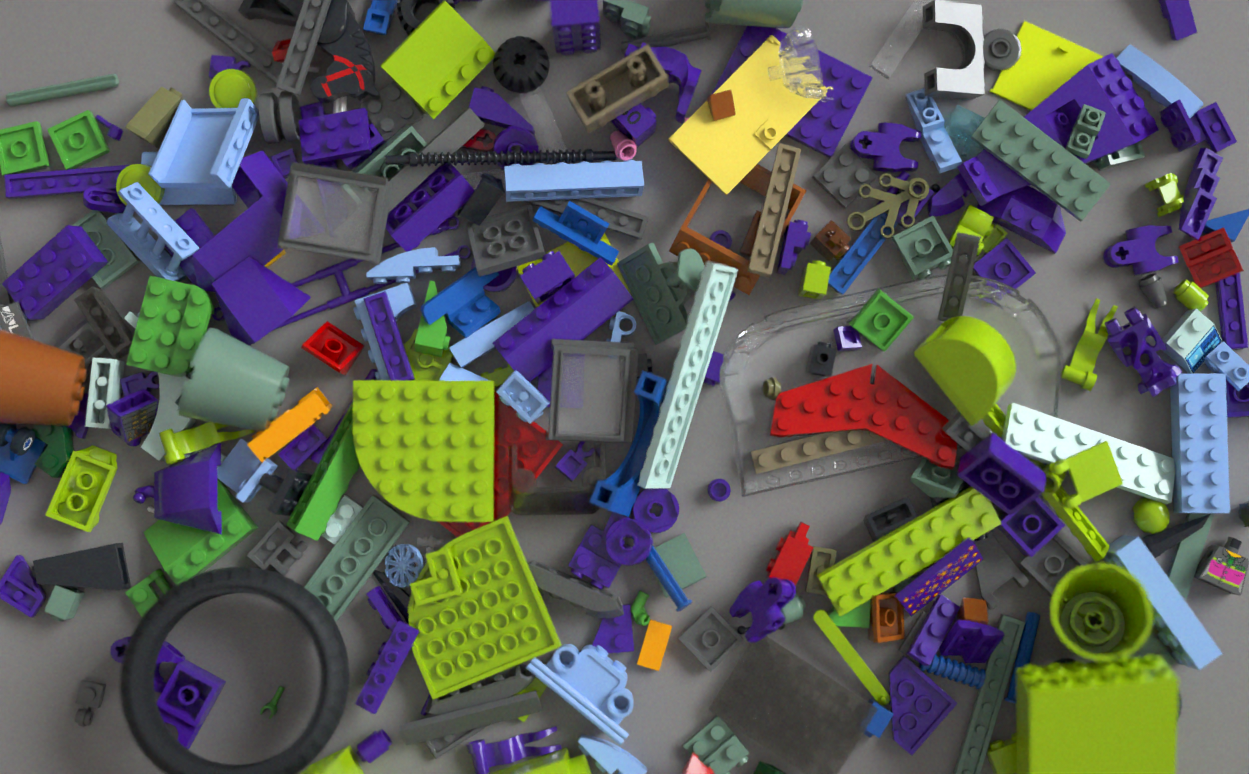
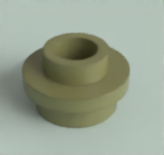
M776 377L764 380L762 387L764 397L775 400L781 393V384L777 381Z

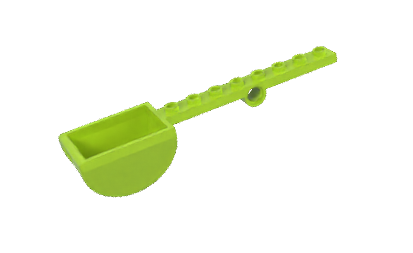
M967 316L949 318L940 324L915 350L914 354L971 426L983 419L986 427L990 428L996 436L1002 439L1006 415L996 403L1014 381L1016 362L1013 352L1003 336L989 324ZM1024 456L1046 473L1042 497L1053 507L1057 516L1065 522L1072 535L1084 546L1085 551L1096 562L1103 559L1110 548L1108 543L1078 506L1069 509L1062 504L1061 499L1069 495L1061 486L1066 478V473H1052L1049 469V464L1045 465L1043 462Z

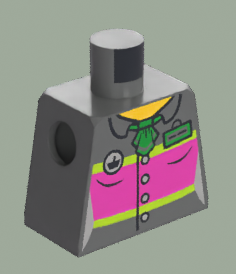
M1228 537L1224 548L1211 545L1200 560L1194 578L1230 594L1241 596L1249 564L1248 558L1237 554L1242 541Z

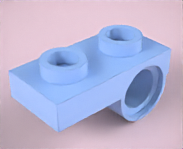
M618 311L616 317L612 316L609 329L613 330L612 338H607L606 341L621 342L622 336L629 337L633 335L636 330L635 319L631 315ZM629 320L633 327L630 331H622L619 327L620 322ZM608 355V358L617 359L618 355Z
M1224 341L1204 358L1206 366L1215 374H1226V380L1236 390L1240 391L1249 383V365Z

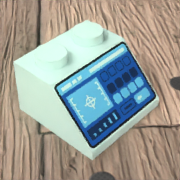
M1197 309L1186 311L1162 339L1167 348L1164 352L1188 373H1195L1205 362L1204 358L1222 342L1214 323Z

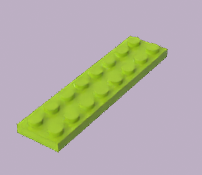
M971 486L955 497L946 500L819 573L817 577L837 614L842 616L872 599V595H879L943 558L965 539L970 537L974 540L1002 523L990 500Z

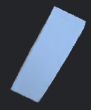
M1131 44L1117 57L1122 70L1133 76L1132 81L1149 91L1151 98L1163 106L1168 107L1180 99L1189 118L1203 106V102L1183 83Z
M528 301L449 347L461 368L494 350L495 346L492 343L531 313L534 307Z

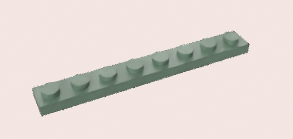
M1000 615L997 629L1003 631L1005 636L986 662L984 669L986 673L985 682L978 689L953 774L981 773L1025 625L1024 621Z

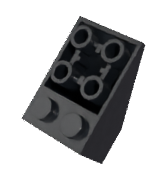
M906 497L865 515L863 521L873 542L918 516L909 498ZM935 562L932 563L931 565L927 566V567L924 568V569H927V568L933 566V565L935 564Z

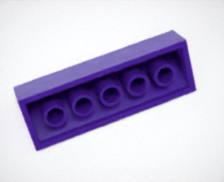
M600 257L492 344L514 371L517 370L528 382H531L553 364L554 351L551 348L552 339H585L630 303L633 297L612 269Z

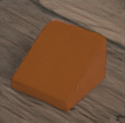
M731 89L709 95L707 98L713 121L736 115Z

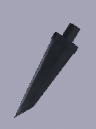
M1210 514L1143 537L1146 548L1152 553L1154 558L1160 556L1203 528Z
M375 570L373 572L374 576L409 624L408 606L410 596L401 587L393 585L384 572Z

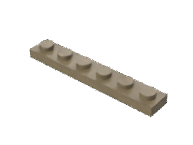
M781 143L777 147L747 272L768 278L772 274L801 153L799 148Z
M859 429L825 432L751 451L750 455L755 474L880 443L887 441V439L870 431Z

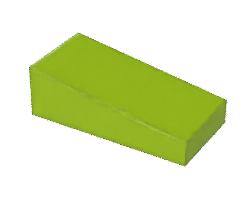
M996 224L990 235L982 240L981 243L984 244L982 250L988 253L1008 233Z

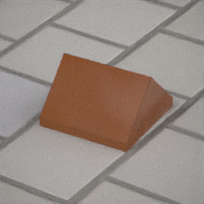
M899 592L872 595V599H870L868 639L873 643L905 639L904 607L896 597V594Z

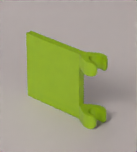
M1106 440L1065 459L1049 464V469L1052 473L1061 474L1067 469L1070 473L1077 493L1061 499L1063 506L1069 509L1075 508L1080 503L1123 484L1109 442Z

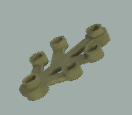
M889 173L882 174L879 178V185L883 188L893 186L904 190L898 195L874 189L869 184H863L858 191L861 198L868 199L871 197L884 202L864 213H851L847 219V226L852 231H859L863 229L867 221L889 210L885 225L880 229V235L885 239H889L894 234V224L901 203L909 200L906 214L901 217L900 223L904 228L912 227L915 223L914 215L918 202L925 199L929 193V185L924 179L914 178L908 182L894 178ZM888 177L890 179V183L883 184L882 178ZM919 186L921 193L916 194L913 191V187ZM863 188H868L870 190V194L863 195L861 190ZM905 217H910L912 223L907 225L903 220ZM854 218L860 220L859 226H854L852 224V220ZM886 227L890 228L891 234L885 235L883 229Z

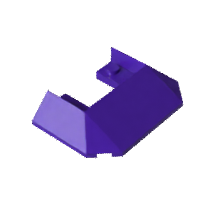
M259 151L242 158L231 187L248 209L217 235L214 236L193 208H190L175 220L176 224L200 248L191 256L183 259L179 266L193 285L207 292H214L212 283L248 256H251L265 266L284 250L277 248L288 182L264 151ZM297 194L289 238L292 239L300 237V220L304 209V203ZM165 245L166 249L173 257L174 252L167 245Z

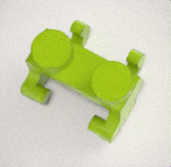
M1170 173L1144 184L1150 192L1157 188L1160 191L1165 205L1157 208L1158 217L1181 209L1184 202V195L1179 192L1177 187L1178 178L1175 174Z

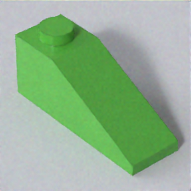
M430 281L425 303L438 294L435 281ZM421 315L415 339V352L442 357L443 350H448L450 343L444 315L431 325H428L423 315Z

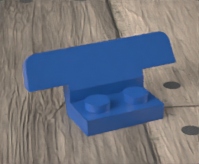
M473 268L422 305L421 313L425 322L431 325L445 315L448 323L463 337H469L501 313L500 307L485 295L483 286L496 278L499 273L494 272L479 277L477 268Z

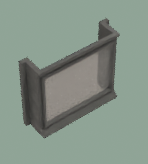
M292 162L277 248L286 250L287 248L366 260L372 264L380 265L393 182H388L385 177Z
M570 339L551 340V348L554 352L549 430H546L545 440L632 443L635 406L634 391L636 389L638 350L634 348L635 343Z

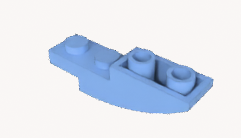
M925 88L906 94L916 129L922 132L921 142L929 160L934 162L939 174L957 168L962 164V160L944 127L945 121L933 97L925 96Z
M435 247L422 248L386 259L380 265H376L369 270L366 276L369 280H373L374 284H386L387 280L395 279L396 283H409L410 279H416V270H419V273H432L433 269H442V272H455V268H461V258L459 256H438V250Z
M581 734L578 737L579 749L586 756L591 755L596 760L595 765L603 773L607 771L609 774H612L616 769L619 770L618 774L647 773V767L621 747L594 736Z

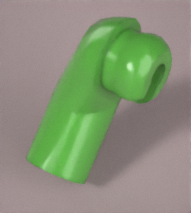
M639 590L631 605V613L638 625L646 626L650 622V617L644 605L650 595Z

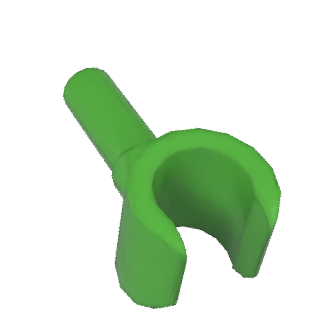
M279 686L273 699L262 707L261 715L265 712L266 708L271 710L269 719L277 713L276 705L285 689L284 687Z

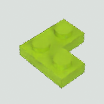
M450 547L425 554L432 577L410 583L416 606L462 593L463 590Z

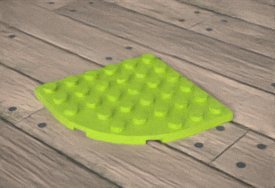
M353 380V440L355 451L364 474L378 493L398 509L422 519L444 522H493L495 381Z
M508 516L470 531L441 548L450 547L463 590L462 593L416 606L413 592L411 593L408 606V621L410 626L419 630L412 650L432 699L446 695L562 646ZM428 562L416 581L432 577Z

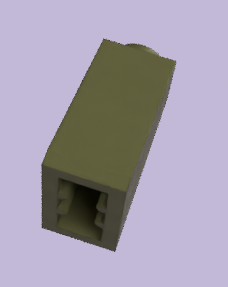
M161 86L129 121L125 128L160 149L181 100H183L181 98L183 94L172 87L167 90Z

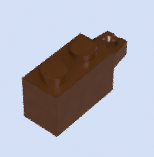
M831 220L814 237L810 244L830 262L833 258L838 260L850 248L847 243L851 238Z

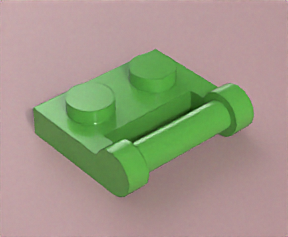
M161 568L125 592L141 617L160 598L151 585L153 582H156L163 594L171 589L163 577L164 573Z

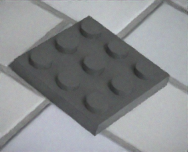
M531 204L488 216L480 226L473 222L466 223L479 277L535 261L546 255L537 223L532 220L535 215Z

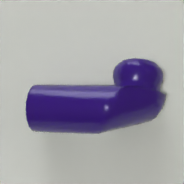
M153 485L138 487L134 491L133 500L137 503L142 504L146 498H154Z

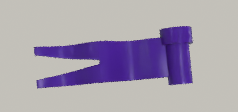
M557 726L538 732L520 734L498 742L485 744V740L480 739L467 743V750L471 754L475 774H488L490 767L505 765L522 758L545 755L561 750V744L546 747L524 746V744L537 741L558 731Z

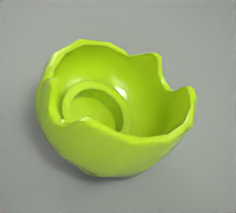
M1144 497L1140 498L1133 506L1134 522L1143 532L1151 534L1162 532L1169 524L1170 512L1164 503Z

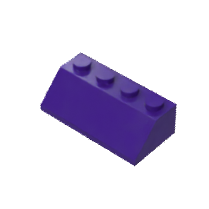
M444 163V166L440 165L388 213L386 230L406 252L418 247L421 241L429 234L435 232L438 226L446 219L451 218L455 211L467 202L474 189L452 164L448 166L447 163Z

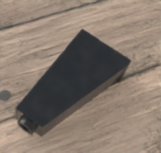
M115 543L33 561L32 574L37 580V584L111 590L131 588L123 543Z

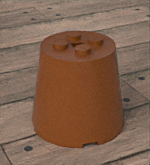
M0 329V423L70 426L75 415L78 413L79 400L82 401L84 397L85 387H82L87 373L85 358Z

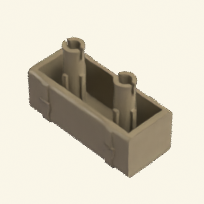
M647 44L585 82L579 83L578 86L566 93L576 114L587 132L590 133L599 127L605 126L607 122L648 98L656 96L658 92L669 87L665 71Z

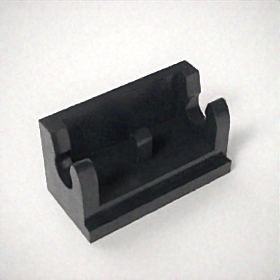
M487 173L481 175L482 179L479 185L458 211V216L479 226L504 193L502 180Z

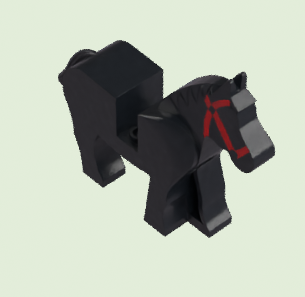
M243 0L238 11L244 18L249 20L266 19L275 24L296 27L304 0ZM331 0L316 47L333 58L334 61L327 68L326 75L319 76L312 81L311 91L323 103H330L345 96L362 100L370 95L380 99L381 96L374 86L375 65L370 45L355 19V13L347 0Z

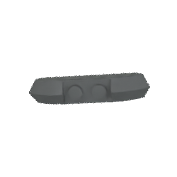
M535 560L527 563L541 596H544L545 592L548 591L549 595L559 600L564 598L571 601L570 604L574 607L587 608L586 615L596 618H614L624 615L622 602L618 595Z
M520 663L436 699H432L430 695L425 713L441 715L512 697L527 688L536 676L526 669L527 665Z

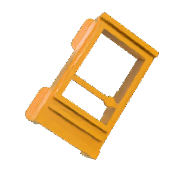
M316 387L301 398L294 408L287 410L271 422L268 429L264 432L258 431L251 436L253 439L247 445L258 459L263 462L315 423L316 420H319L323 413L324 415L327 414L333 406L320 389Z

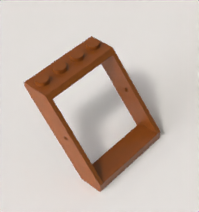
M757 164L740 183L766 196L771 171ZM708 179L681 226L669 252L678 256L679 252L691 248L698 252L704 265L708 261L738 269L733 287L750 295L760 275L747 272L750 261L688 228L713 183ZM794 183L787 207L790 209V212L784 221L780 239L807 191Z

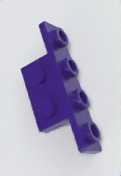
M402 621L397 622L387 643L384 641L377 654L380 656L377 662H373L367 671L369 677L355 702L357 706L372 714L377 713L419 630Z

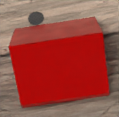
M326 321L302 344L301 348L338 373L346 375L364 349V345Z

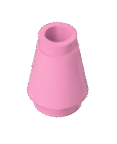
M614 131L610 136V140L616 156L625 161L632 159L636 154V144L621 131Z

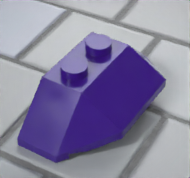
M1030 186L996 198L983 206L978 204L976 207L993 216L992 222L1054 254L1066 235L1060 206L1042 192Z

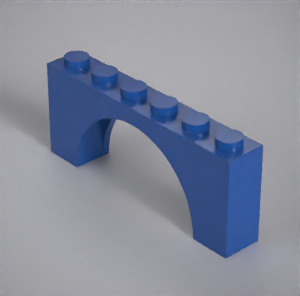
M645 371L642 372L634 391L640 404L639 422L634 440L619 468L609 478L598 480L590 499L591 503L629 517L641 486H638L640 472L644 467L647 449L653 438V429L657 424L660 407L664 402L667 392L668 381L664 378Z

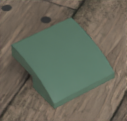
M685 533L655 547V550L682 590L707 577ZM653 572V574H654V576H655L657 582L659 583V585H660V587H661V589H662V591H663L665 597H666V598L669 597V595H668V593L666 592V590L664 589L663 585L661 584V582L659 581V579L657 578V576H656L655 573Z

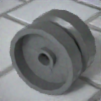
M282 91L279 98L273 92L260 94L259 118L265 141L268 144L280 143L283 136L288 142L301 141L299 120H302L297 95L287 91Z

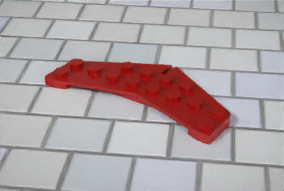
M872 364L781 392L775 400L770 436L792 437L799 434L859 429L877 434L930 460L931 463L941 468L953 469L955 466L957 442L942 429L950 420L879 365L875 367L873 384H870Z

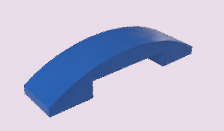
M372 0L371 8H368L363 30L386 35L398 0Z

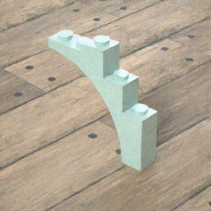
M129 311L124 318L135 329L140 311L138 314ZM158 372L160 398L157 415L149 435L141 446L142 449L158 461H165L164 455H166L159 433L168 429H173L174 433L188 430L198 420L178 414L183 386L186 379L191 381L192 372L182 377Z

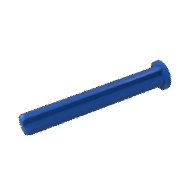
M652 546L646 561L676 605V611L679 612L689 606L692 600H688Z
M1027 612L1008 696L1004 698L1005 701L1017 704L1016 668L1029 666L1040 620V614Z

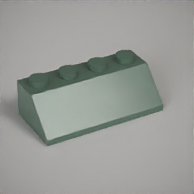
M407 123L352 172L385 177L389 180L405 164L386 165L385 155L418 153L427 143ZM340 183L359 206L378 190Z

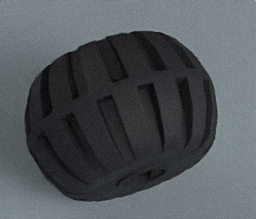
M523 36L509 38L499 46L493 59L494 74L498 82L507 90L516 93L531 92L541 86L548 76L550 63L547 52L539 42L532 38ZM517 60L524 61L525 64L521 66L517 64Z

